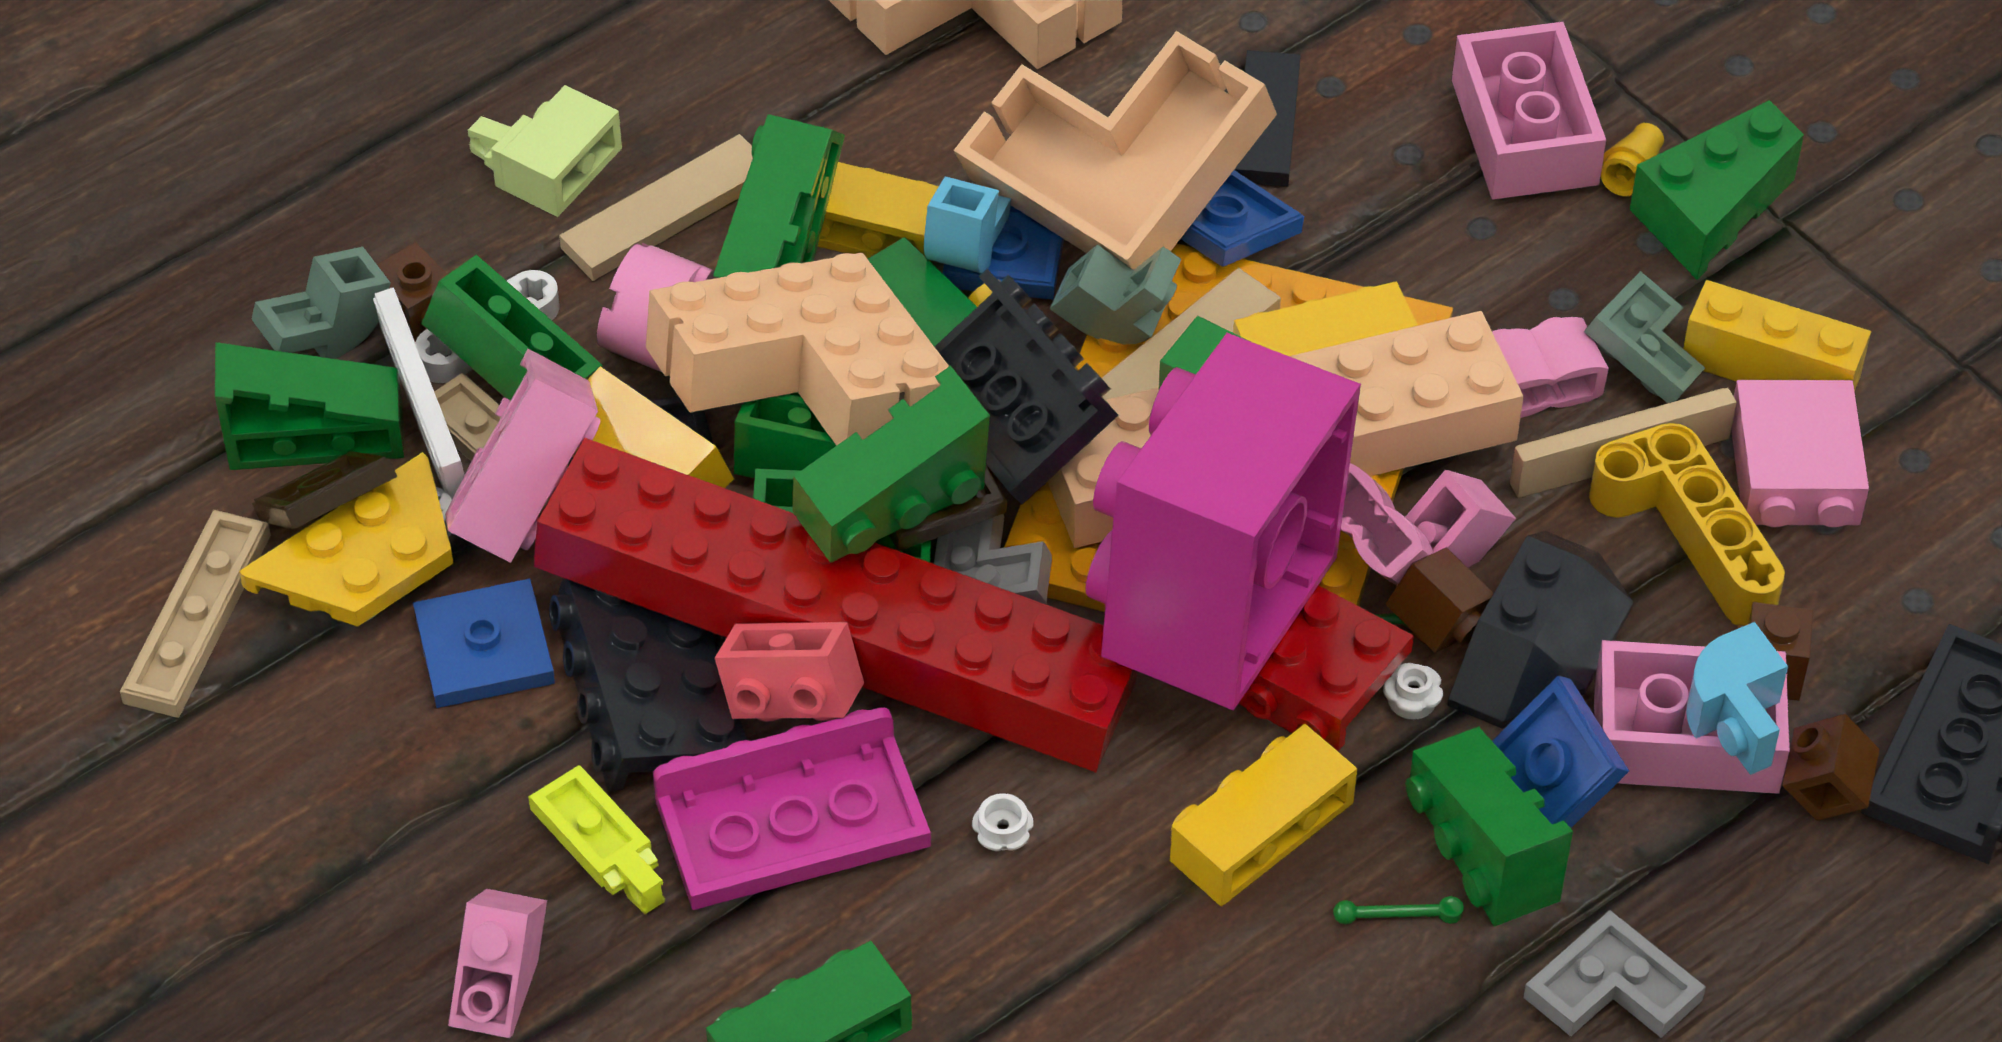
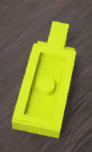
M578 765L528 796L530 810L601 887L604 886L612 895L623 889L628 899L644 914L665 902L661 889L663 880L653 870L659 865L657 863L658 859L652 853L650 840L581 766Z

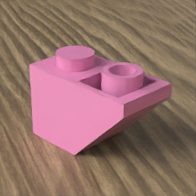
M485 889L466 903L448 1026L506 1038L513 1036L538 963L547 900Z

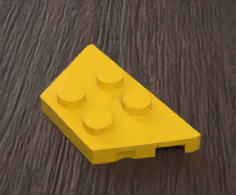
M423 452L395 470L396 478L335 508L241 569L239 574L242 586L247 591L258 594L263 587L288 595L290 605L311 612L323 611L328 613L333 619L358 627L452 565L451 547L428 457Z

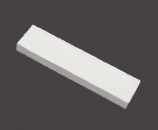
M393 287L375 293V298H373L379 323L394 364L398 368L399 377L444 493H448L451 499H453L465 475L462 463Z

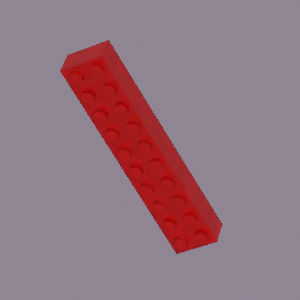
M584 438L537 521L534 555L535 568L724 637H728L735 624L848 622L864 681L863 688L1093 772H1097L1136 682L1138 671L1101 656L1104 629L1102 624L878 543H874L870 548L861 553H850L830 563L792 512Z

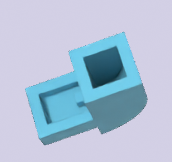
M945 176L927 206L924 234V254L926 259L983 273L990 266L992 246L1009 218L1011 198L999 196V190Z
M1755 622L1716 638L1702 650L1695 664L1686 709L1687 721L1694 737L1699 738L1717 730L1719 741L1724 750L1731 756H1737L1750 775L1772 765L1780 729L1765 709L1780 703L1788 665Z

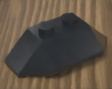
M1547 531L1527 535L1477 622L1448 699L1449 707L1503 729L1557 676L1570 678L1581 696L1585 695L1596 675L1602 640L1615 641L1633 606L1632 599L1599 552Z

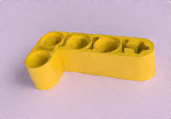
M1675 423L1661 424L1610 441L1600 447L1596 453L1589 494L1591 504L1598 512L1606 516L1619 518L1656 507L1722 611L1733 624L1748 625L1753 602L1778 605L1785 574L1783 566L1698 436L1690 428Z

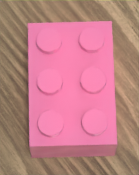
M1564 22L1457 35L1452 83L1492 200L1599 185L1606 138Z
M1602 640L1594 681V716L1629 769V772L1618 783L1779 794L1789 755L1787 674L1780 703L1765 709L1780 729L1772 765L1750 775L1737 756H1731L1724 750L1719 741L1717 730L1699 738H1695L1690 730L1686 714L1687 702L1695 664L1705 647ZM1777 651L1786 663V652Z

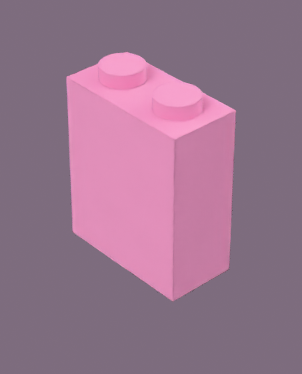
M1737 380L1734 398L1737 403L1731 433L1740 502L1754 523L1770 527L1785 525H1825L1828 527L1860 525L1869 485L1853 380Z

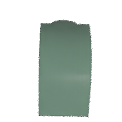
M1097 244L1068 268L1050 310L1080 331L1096 339L1102 338L1124 345L1146 341L1152 337L1165 306L1176 291L1177 284L1172 279L1181 258L1163 246L1133 270Z
M364 247L315 256L312 260L305 292L255 302L251 319L275 351L292 353L314 348L320 357L335 359L354 349L374 330L379 319L373 298H375V293L389 289L391 282Z

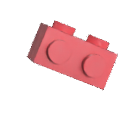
M848 622L735 624L715 656L732 719L757 718L760 721L769 722L781 718H813L817 721L845 718L864 684Z

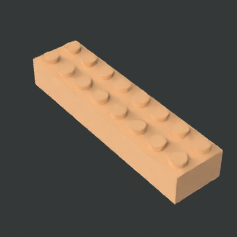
M1482 311L1289 356L1361 384L1350 463L1362 469L1369 476L1517 441L1524 396ZM1159 387L1107 399L1106 401L1119 416L1048 480V485L1074 548L1102 542L1105 536L1113 529V517L1094 510L1093 496L1095 486L1108 455L1119 442L1124 441L1142 448L1151 436L1149 434V419Z

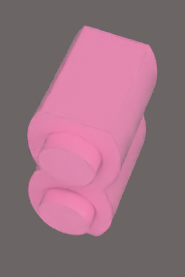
M1553 317L1541 322L1531 330L1498 329L1492 331L1524 396L1520 418L1536 414L1550 406L1558 408L1569 407L1592 401L1603 395L1609 368L1595 341L1584 332L1587 325L1583 318Z
M1350 463L1341 530L1353 538L1358 553L1372 569L1388 581L1398 585L1411 564L1433 554V550L1425 535L1413 523L1395 510L1391 498L1382 486L1362 469Z

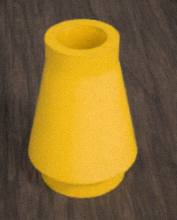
M1650 123L1637 125L1633 132L1604 153L1600 177L1608 190L1620 196L1632 195L1637 165L1658 155L1659 150L1664 144V135L1657 126Z

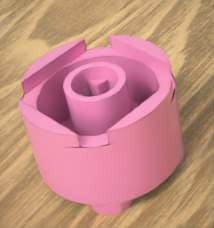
M644 243L642 245L635 244L621 262L609 288L616 291V295L612 304V310L605 307L602 308L597 329L598 346L662 372L646 349L649 290L670 287L679 282H698L714 279V270L652 245L649 246Z

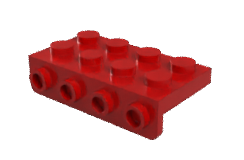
M1318 585L1238 704L1245 707L1255 717L1267 719L1291 733L1306 724L1339 752L1345 745L1346 727L1412 652L1414 635Z

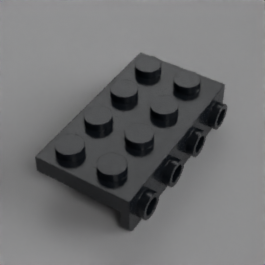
M986 269L979 275V278L993 293L945 336L935 348L989 413L986 465L1005 488L1023 504L1119 415L1103 398L1111 390L1107 383L1088 363L1080 369L1076 367L1084 360L1083 356L1061 333L1053 340L1050 338L1058 328L1035 303L1027 310L1024 308L1032 301L1028 294L1009 274L1000 282Z
M562 579L558 595H552L550 599V623L553 630L560 631L564 644V670L568 677H574L578 691V717L582 724H588L592 737L591 758L593 767L596 772H602L608 791L623 790L629 773L654 771L658 766L666 764L677 757H693L727 748L738 741L747 740L741 720L732 719L715 661L718 650L712 632L574 581Z
M1948 624L1875 775L1868 808L1861 809V813L1986 864L1990 863L1999 842L2002 843V644Z

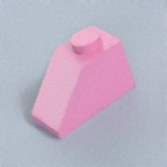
M1446 469L1405 516L1425 535L1433 553L1447 547L1467 568L1480 562L1517 519L1482 480Z

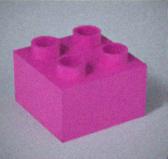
M1230 333L1225 334L1197 374L1176 367L1167 375L1157 393L1149 419V434L1151 436L1142 448L1124 441L1119 442L1108 455L1095 486L1093 496L1094 510L1113 517V529L1105 536L1097 549L1086 581V595L1089 598L1106 604L1102 657L1234 711L1337 558L1361 388L1360 383Z

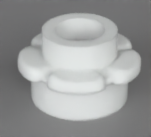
M1401 664L1384 683L1383 687L1385 697L1391 709L1397 715L1406 719H1421L1428 716L1441 702L1443 697V690L1439 687L1441 678L1438 673L1428 666L1419 664ZM1409 685L1418 686L1419 688H1411Z
M1004 793L995 794L982 802L979 810L973 817L972 827L978 833L979 843L985 848L992 851H1013L1021 848L1028 842L1030 837L1028 831L1033 828V817L1023 801L1018 797ZM1008 825L1009 827L1007 829H999L997 826Z

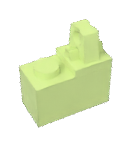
M566 85L550 101H546L539 106L533 119L523 114L510 127L481 116L468 129L470 150L473 154L485 160L484 164L493 170L496 187L557 217L622 149L619 111Z

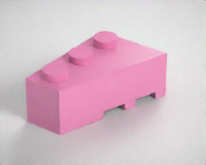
M527 349L520 363L522 367L527 369L526 375L511 401L506 398L502 399L495 415L501 418L484 448L479 447L445 513L449 532L510 563L519 548L528 550L536 539L537 521L540 511L548 497L551 498L577 447H580L584 438L593 440L600 425V418L596 417L598 409L589 380L530 349Z

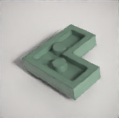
M1641 271L1594 318L1584 331L1606 355L1618 360L1640 379L1643 386L1649 392L1660 396L1667 403L1677 401L1705 369L1702 364L1663 332L1683 307Z

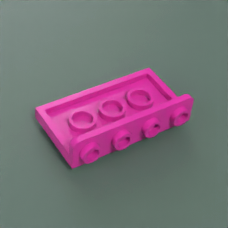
M887 708L857 710L849 713L845 718H838L812 726H796L785 733L754 741H738L727 748L693 757H677L666 764L658 766L653 772L656 805L692 910L931 847V832L894 738V722Z

